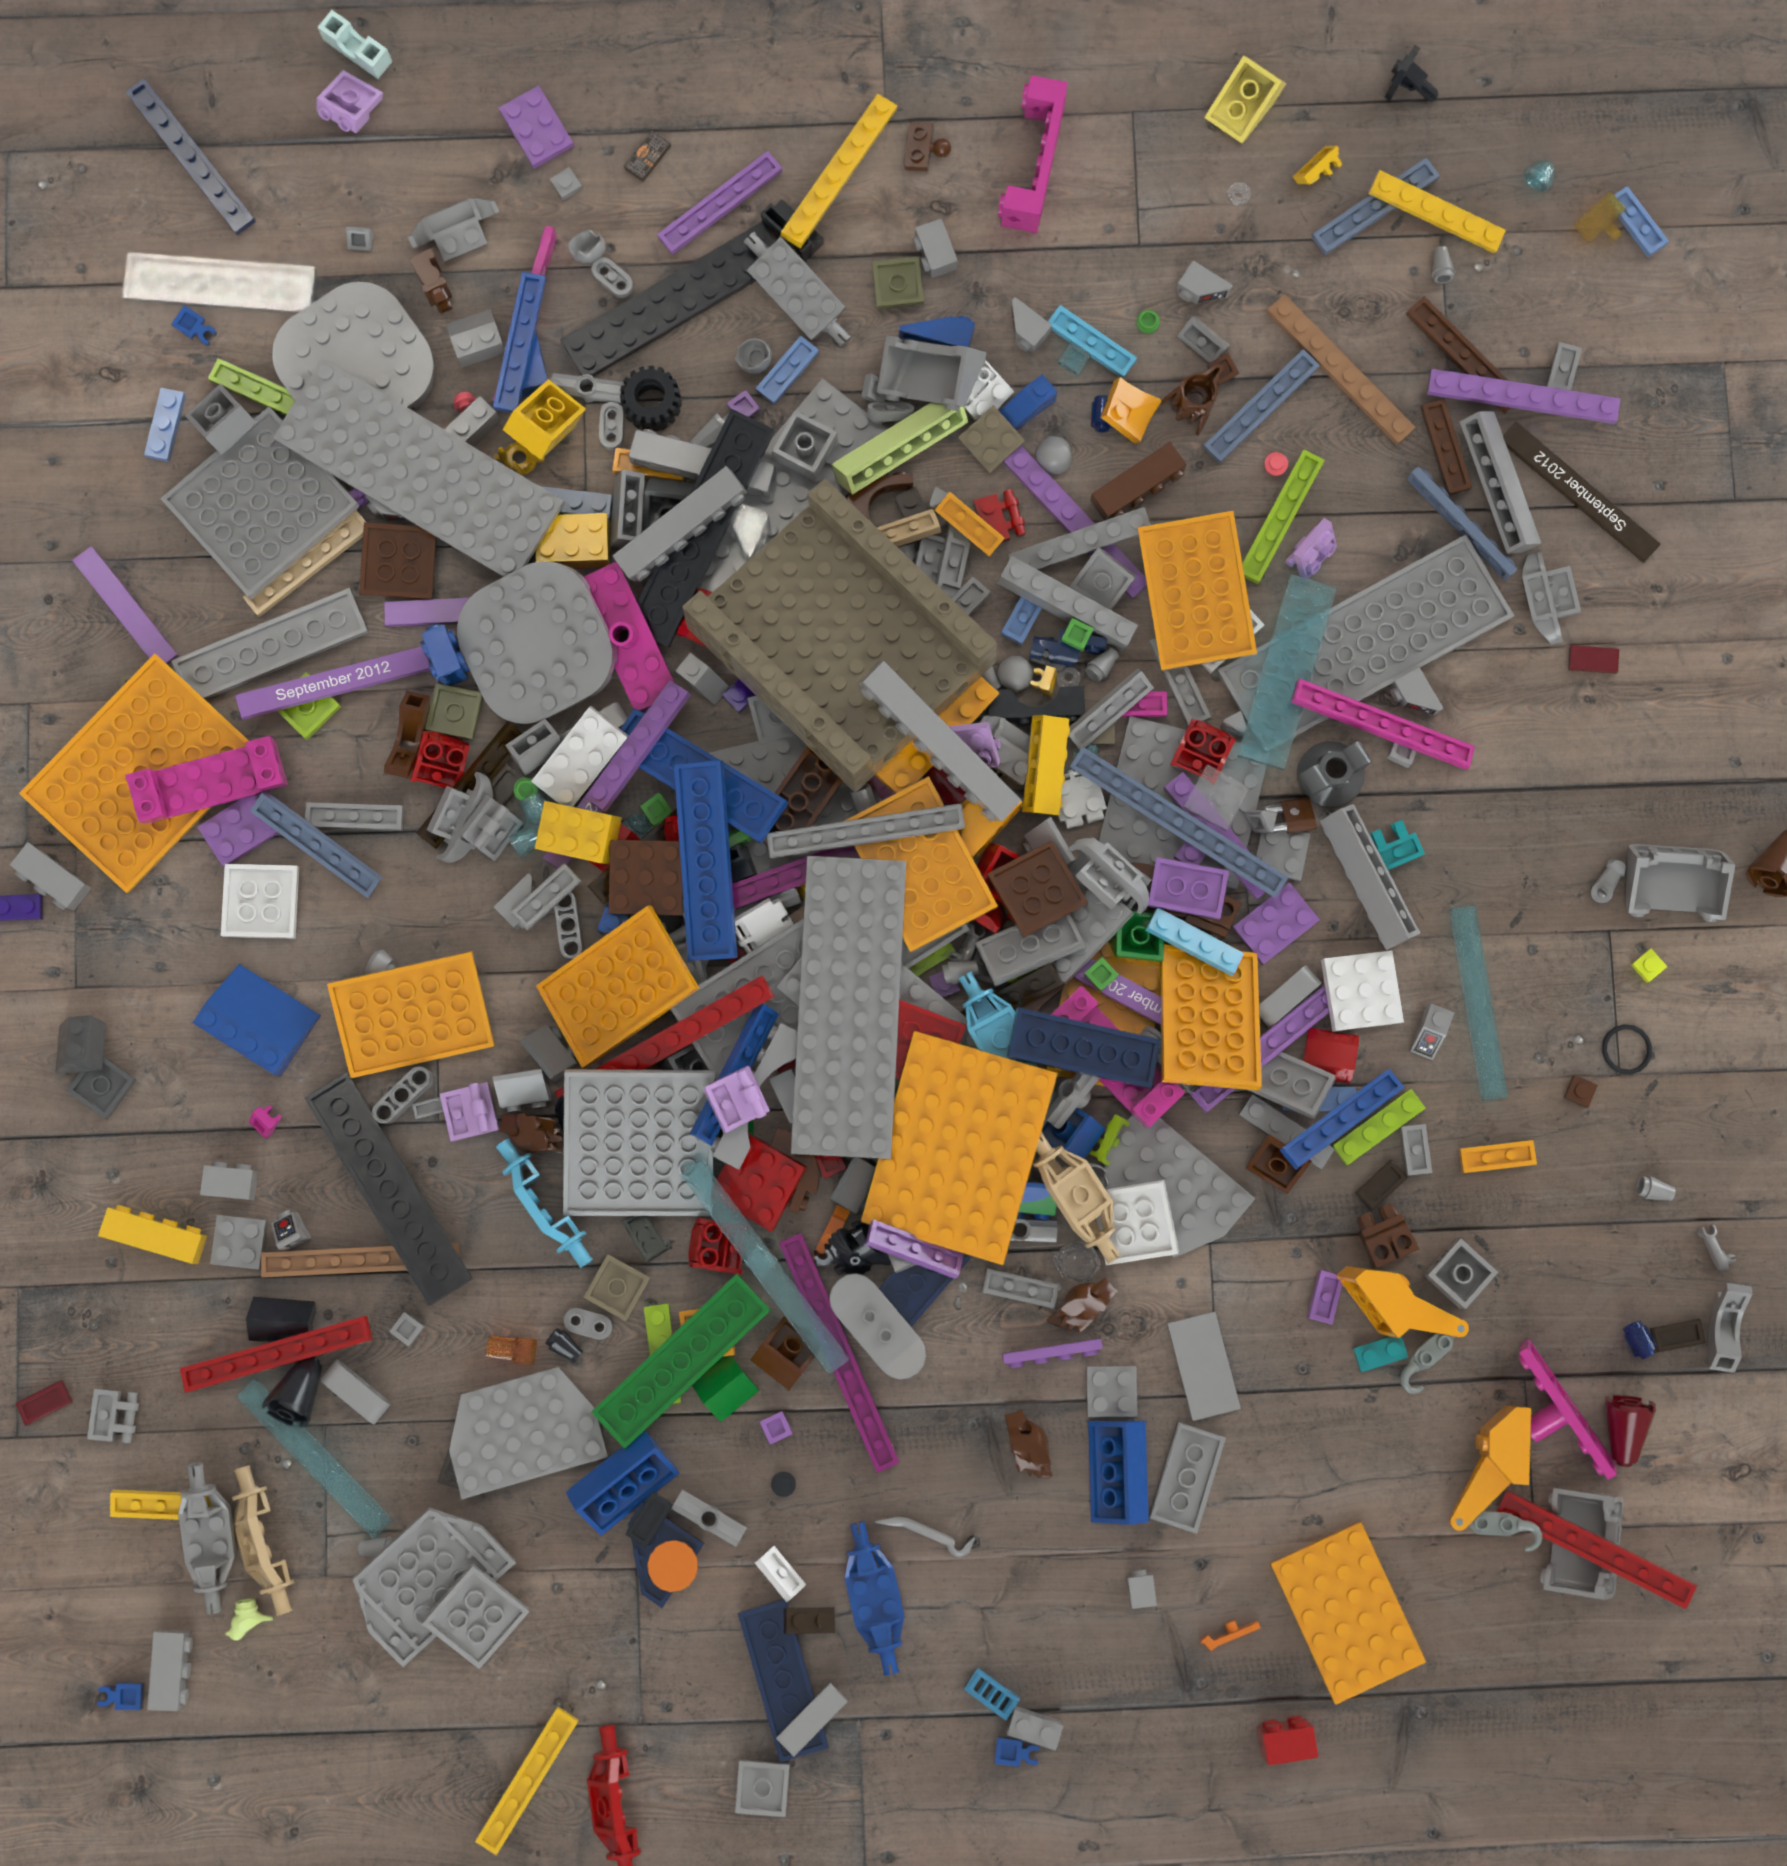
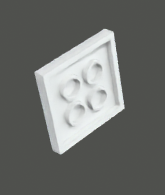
M225 864L221 936L296 939L299 866Z
M1392 951L1324 958L1321 960L1332 1032L1404 1023Z
M1164 1180L1106 1189L1113 1201V1226L1115 1227V1231L1109 1238L1121 1254L1119 1258L1107 1264L1105 1259L1106 1265L1179 1253ZM1099 1215L1096 1221L1101 1231L1103 1230L1101 1215Z

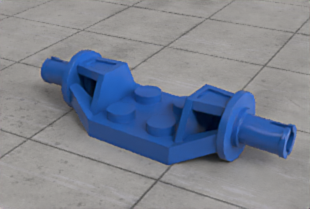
M862 1521L858 1523L861 1533L858 1532L856 1523L850 1524L855 1547L846 1552L849 1559L845 1573V1583L855 1627L869 1646L868 1652L879 1653L883 1675L887 1676L890 1675L888 1664L891 1665L893 1674L899 1672L894 1650L903 1645L900 1637L905 1615L894 1567L880 1550V1544L869 1543L866 1522ZM872 1551H873V1553H874V1555H875V1558H876L877 1563H878L879 1566L876 1565V1562H875V1560H874ZM891 1626H892V1630H893V1641H892V1634H891Z

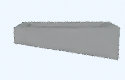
M440 1097L412 1104L416 1120L444 1112Z

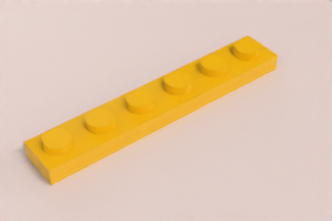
M1381 170L1377 172L1368 193L1492 253L1498 250L1506 231Z
M560 1707L556 1708L476 1839V1843L493 1854H498L579 1720Z

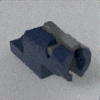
M1060 629L1057 641L1054 640V637L1034 636L1029 659L1041 666L1054 667L1060 672L1064 667L1077 666L1080 650L1061 642L1066 630ZM1091 635L1084 648L1085 652L1092 655L1103 653L1107 638Z

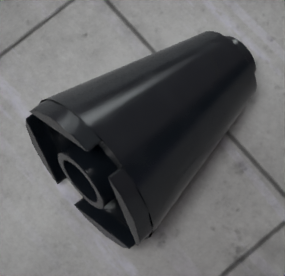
M312 1357L298 1361L290 1368L262 1403L263 1409L265 1407L269 1409L267 1414L270 1417L289 1426H292L295 1422L301 1423L299 1428L307 1427L311 1419L322 1372L320 1360Z

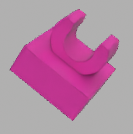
M271 1105L265 1107L264 1110L259 1106L252 1112L249 1123L265 1139L273 1134L276 1125L281 1119L280 1114L275 1118H271L268 1115L273 1108Z

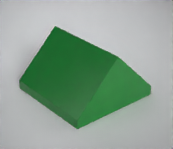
M1132 911L1134 915L1108 941L1115 957L1157 962L1164 961V940L1145 931L1154 913L1143 912L1140 915L1137 911Z
M732 1355L723 1356L692 1385L703 1404L720 1422L760 1391Z

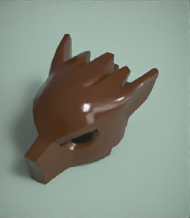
M1217 363L1206 372L1193 373L1187 376L1160 403L1163 404L1174 398L1171 408L1172 410L1178 408L1175 417L1177 421L1190 417L1188 424H1192L1200 418L1196 431L1197 436L1200 435L1217 398V382L1223 372V367Z
M526 1113L517 1115L502 1114L499 1132L509 1135L510 1140L519 1150L527 1153L546 1151L564 1153V1136L559 1134L561 1129L555 1128L557 1120L550 1117L527 1116Z
M1106 1278L1097 1284H1077L1071 1288L1059 1309L1047 1321L1057 1327L1064 1328L1067 1326L1069 1331L1075 1327L1081 1333L1087 1329L1100 1312L1103 1313L1109 1301L1118 1290Z
M1023 1410L1005 1415L1010 1438V1449L1014 1453L1017 1470L1019 1472L1027 1470L1029 1476L1034 1474L1037 1478L1052 1477L1048 1438L1044 1430L1037 1424L1027 1420Z

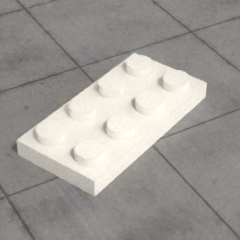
M590 706L531 782L559 804L573 807L629 736Z

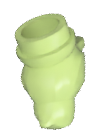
M255 1598L236 1601V1608H234L235 1616L231 1620L230 1630L225 1635L229 1636L232 1640H240L246 1632L260 1622L273 1621V1616L258 1612Z

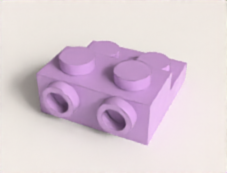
M343 70L317 97V112L322 119L326 121L331 119L337 122L343 131L349 132L351 130L357 133L368 122L369 113L383 99V92Z

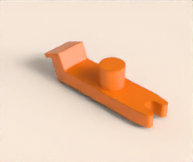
M839 1205L836 1206L817 1245L816 1250L820 1254L826 1253L824 1245L829 1244L828 1239L831 1238L832 1233H835L839 1228H843L850 1210Z
M1231 1620L1225 1623L1228 1633L1213 1639L1206 1633L1199 1641L1204 1643L1210 1651H1213L1217 1646L1256 1631L1261 1627L1258 1621H1254L1238 1628L1236 1621Z

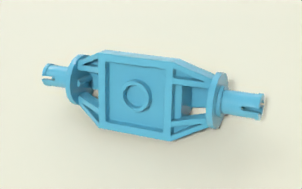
M971 971L966 974L970 984L965 976L958 979L969 996L968 1001L962 1005L963 1008H966L967 1029L979 1050L1009 1058L1007 1054L1015 1012L1009 1003L993 993L992 988L986 991L982 990ZM986 997H988L989 1000L993 1003V1005L997 1008L996 1010L994 1009V1007L991 1005V1003L988 1001V999H987ZM1010 1058V1059H1013V1060H1016V1061H1020V1062L1025 1063V1061H1023V1060H1018V1059ZM1027 1062V1064L1036 1066V1063Z
M509 1138L496 1146L497 1150H499L508 1163L507 1168L502 1174L506 1176L512 1173L514 1192L540 1230L563 1244L556 1250L557 1253L569 1251L580 1268L590 1263L593 1258L581 1243L582 1238L587 1234L586 1231L580 1232L569 1216L552 1226L551 1224L555 1221L545 1208L540 1210L537 1204L541 1201L531 1188L526 1189L541 1177L530 1161L533 1157L532 1154L528 1153L520 1156ZM525 1164L533 1173L526 1180H524L522 1166ZM567 1223L575 1233L571 1238L558 1231Z

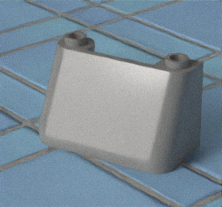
M886 336L877 393L886 395L885 400L899 402V398L945 404V409L959 411V408L965 407L985 363L987 352L957 345L952 347Z
M1631 844L1628 847L1625 909L1634 917H1644L1645 914L1650 913V909L1697 912L1702 917V920L1707 922L1726 920L1736 864L1726 853L1714 849Z
M1553 1488V1492H1550L1548 1498V1506L1552 1508L1553 1513L1620 1546L1623 1497ZM1552 1543L1551 1563L1541 1571V1583H1544L1543 1590L1601 1600L1614 1597L1617 1574Z

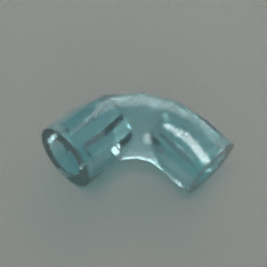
M541 793L530 795L520 802L526 817V824L519 832L509 836L520 858L535 849L545 801Z

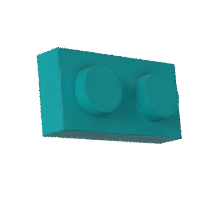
M1389 1336L1352 1348L1360 1372L1408 1358L1402 1336L1399 1338Z

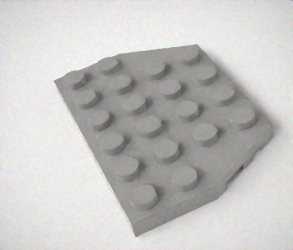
M1131 1115L1127 1120L1130 1122L1129 1126L1123 1125L1117 1135V1138L1120 1140L1118 1146H1112L1106 1159L1110 1161L1109 1166L1104 1165L1109 1182L1106 1189L1160 1180L1165 1181L1179 1247L1178 1254L1170 1255L1172 1258L1225 1236L1255 1198L1161 1118L1146 1129ZM1102 1176L1101 1183L1104 1187V1177Z
M559 1367L461 1394L449 1448L461 1499L608 1457L599 1421L592 1414L595 1408Z
M428 1507L353 1576L354 1586L365 1617L368 1633L404 1667L436 1637L434 1633L422 1625L423 1618L472 1563L494 1581H497L516 1563V1560L482 1525Z

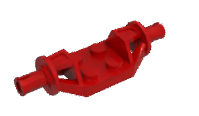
M604 1725L599 1727L602 1750L593 1754L595 1763L587 1778L593 1832L609 1850V1853L606 1854L607 1860L617 1861L618 1866H633L632 1858L640 1855L642 1851L638 1847L636 1827L625 1826L626 1818L621 1807L622 1790L618 1784V1780L629 1776L626 1759L628 1749L617 1747L615 1725Z

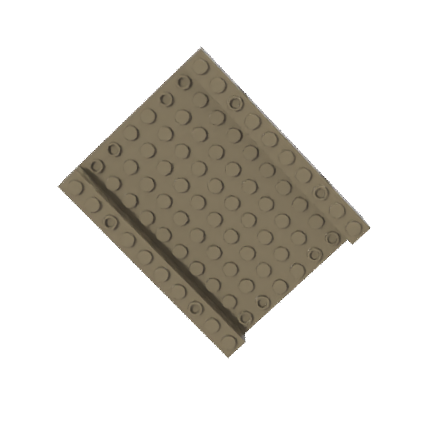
M823 479L807 494L809 506L708 597L699 591L682 608L687 628L856 793L913 740L908 734L903 735L895 727L896 722L891 717H885L878 710L879 705L873 699L868 700L860 692L861 687L857 683L877 662L884 661L939 716L996 663L997 642L831 483Z

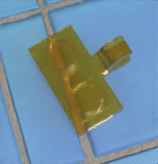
M1610 191L1575 222L1573 226L1588 243L1603 230L1615 242L1622 236V233L1612 222L1626 211V208Z

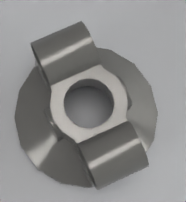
M1325 741L1312 746L1303 754L1297 767V781L1301 792L1306 797H1309L1312 803L1320 807L1337 808L1348 804L1359 794L1364 784V769L1373 761L1361 741L1355 742L1350 746L1341 742ZM1334 760L1340 762L1344 767L1345 775L1338 779L1330 777L1326 772L1327 761Z

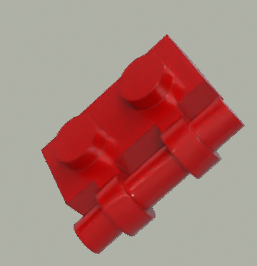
M1012 489L1003 492L1005 501L999 502L997 494L973 501L977 515L1005 538L1002 542L1010 540L1008 531L1015 529L1017 537L1026 534L1024 529L1025 521L1020 516L1017 507L1019 502L1017 497H1014ZM1009 510L1012 520L1005 522L1002 511Z

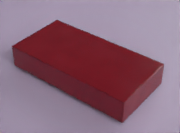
M1577 645L1569 647L1568 670L1618 673L1619 649Z
M60 1380L15 1403L25 1426L73 1403L63 1380Z

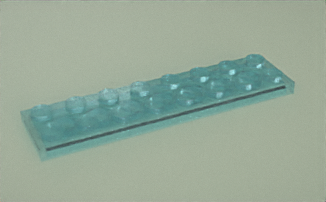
M1292 574L1289 576L1237 757L1280 770L1285 769L1302 711L1301 706L1291 703V698L1296 681L1299 678L1308 682L1311 680L1337 590L1336 587Z

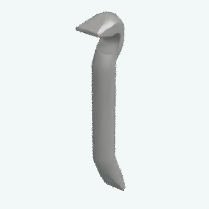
M907 1517L875 1520V1523L907 1528L947 1545L948 1551L955 1557L967 1555L975 1539L974 1537L971 1538L961 1550H957L954 1547L955 1540L951 1536Z

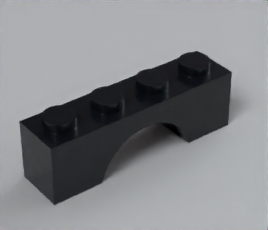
M1084 686L1059 687L1055 698L1048 704L1040 707H1031L1021 703L1015 697L1012 689L997 690L999 695L987 707L988 716L1005 718L1009 723L1017 722L1020 726L1031 725L1032 715L1068 718L1069 723H1074L1085 714Z

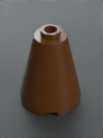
M1784 830L1749 866L1746 872L1747 879L1755 888L1757 885L1763 887V893L1774 897H1787V830Z

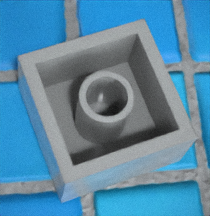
M221 384L185 415L221 455L256 424L255 420Z
M795 410L772 450L773 460L816 481L838 441L837 432Z
M1459 1238L1451 1242L1423 1276L1459 1309H1466L1497 1275L1498 1271Z

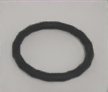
M1623 1024L1614 1027L1606 1034L1602 1044V1053L1605 1062L1611 1069L1620 1074L1631 1075L1640 1072L1648 1065L1652 1057V1044L1650 1038L1642 1029L1634 1025ZM1624 1029L1633 1030L1639 1033L1645 1040L1647 1056L1644 1062L1637 1068L1622 1069L1614 1065L1610 1060L1607 1046L1611 1036L1617 1031Z

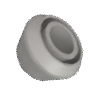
M383 949L375 951L367 963L365 974L396 968L394 959Z

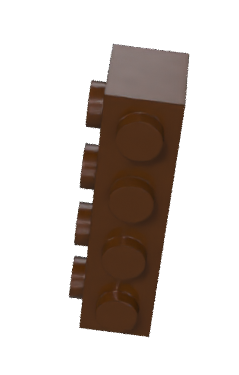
M1169 442L1093 492L1090 501L1104 520L1125 514V511L1130 507L1137 508L1145 501L1144 498L1151 493L1154 496L1165 488L1164 485L1169 481L1174 483L1183 477L1187 464L1173 444Z

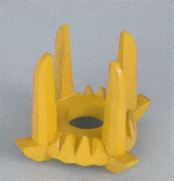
M516 441L510 444L505 451L502 447H499L498 454H494V459L503 462L506 467L518 474L526 475L534 469L536 463L544 462L545 456L540 460ZM517 452L526 454V460L521 464L513 461V456Z

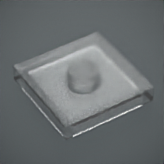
M1207 764L1183 808L1226 831L1250 788Z

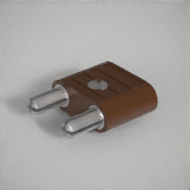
M1309 797L1280 801L1278 805L1264 807L1265 811L1281 813L1284 822L1275 824L1271 833L1286 831L1289 834L1317 829L1316 818Z

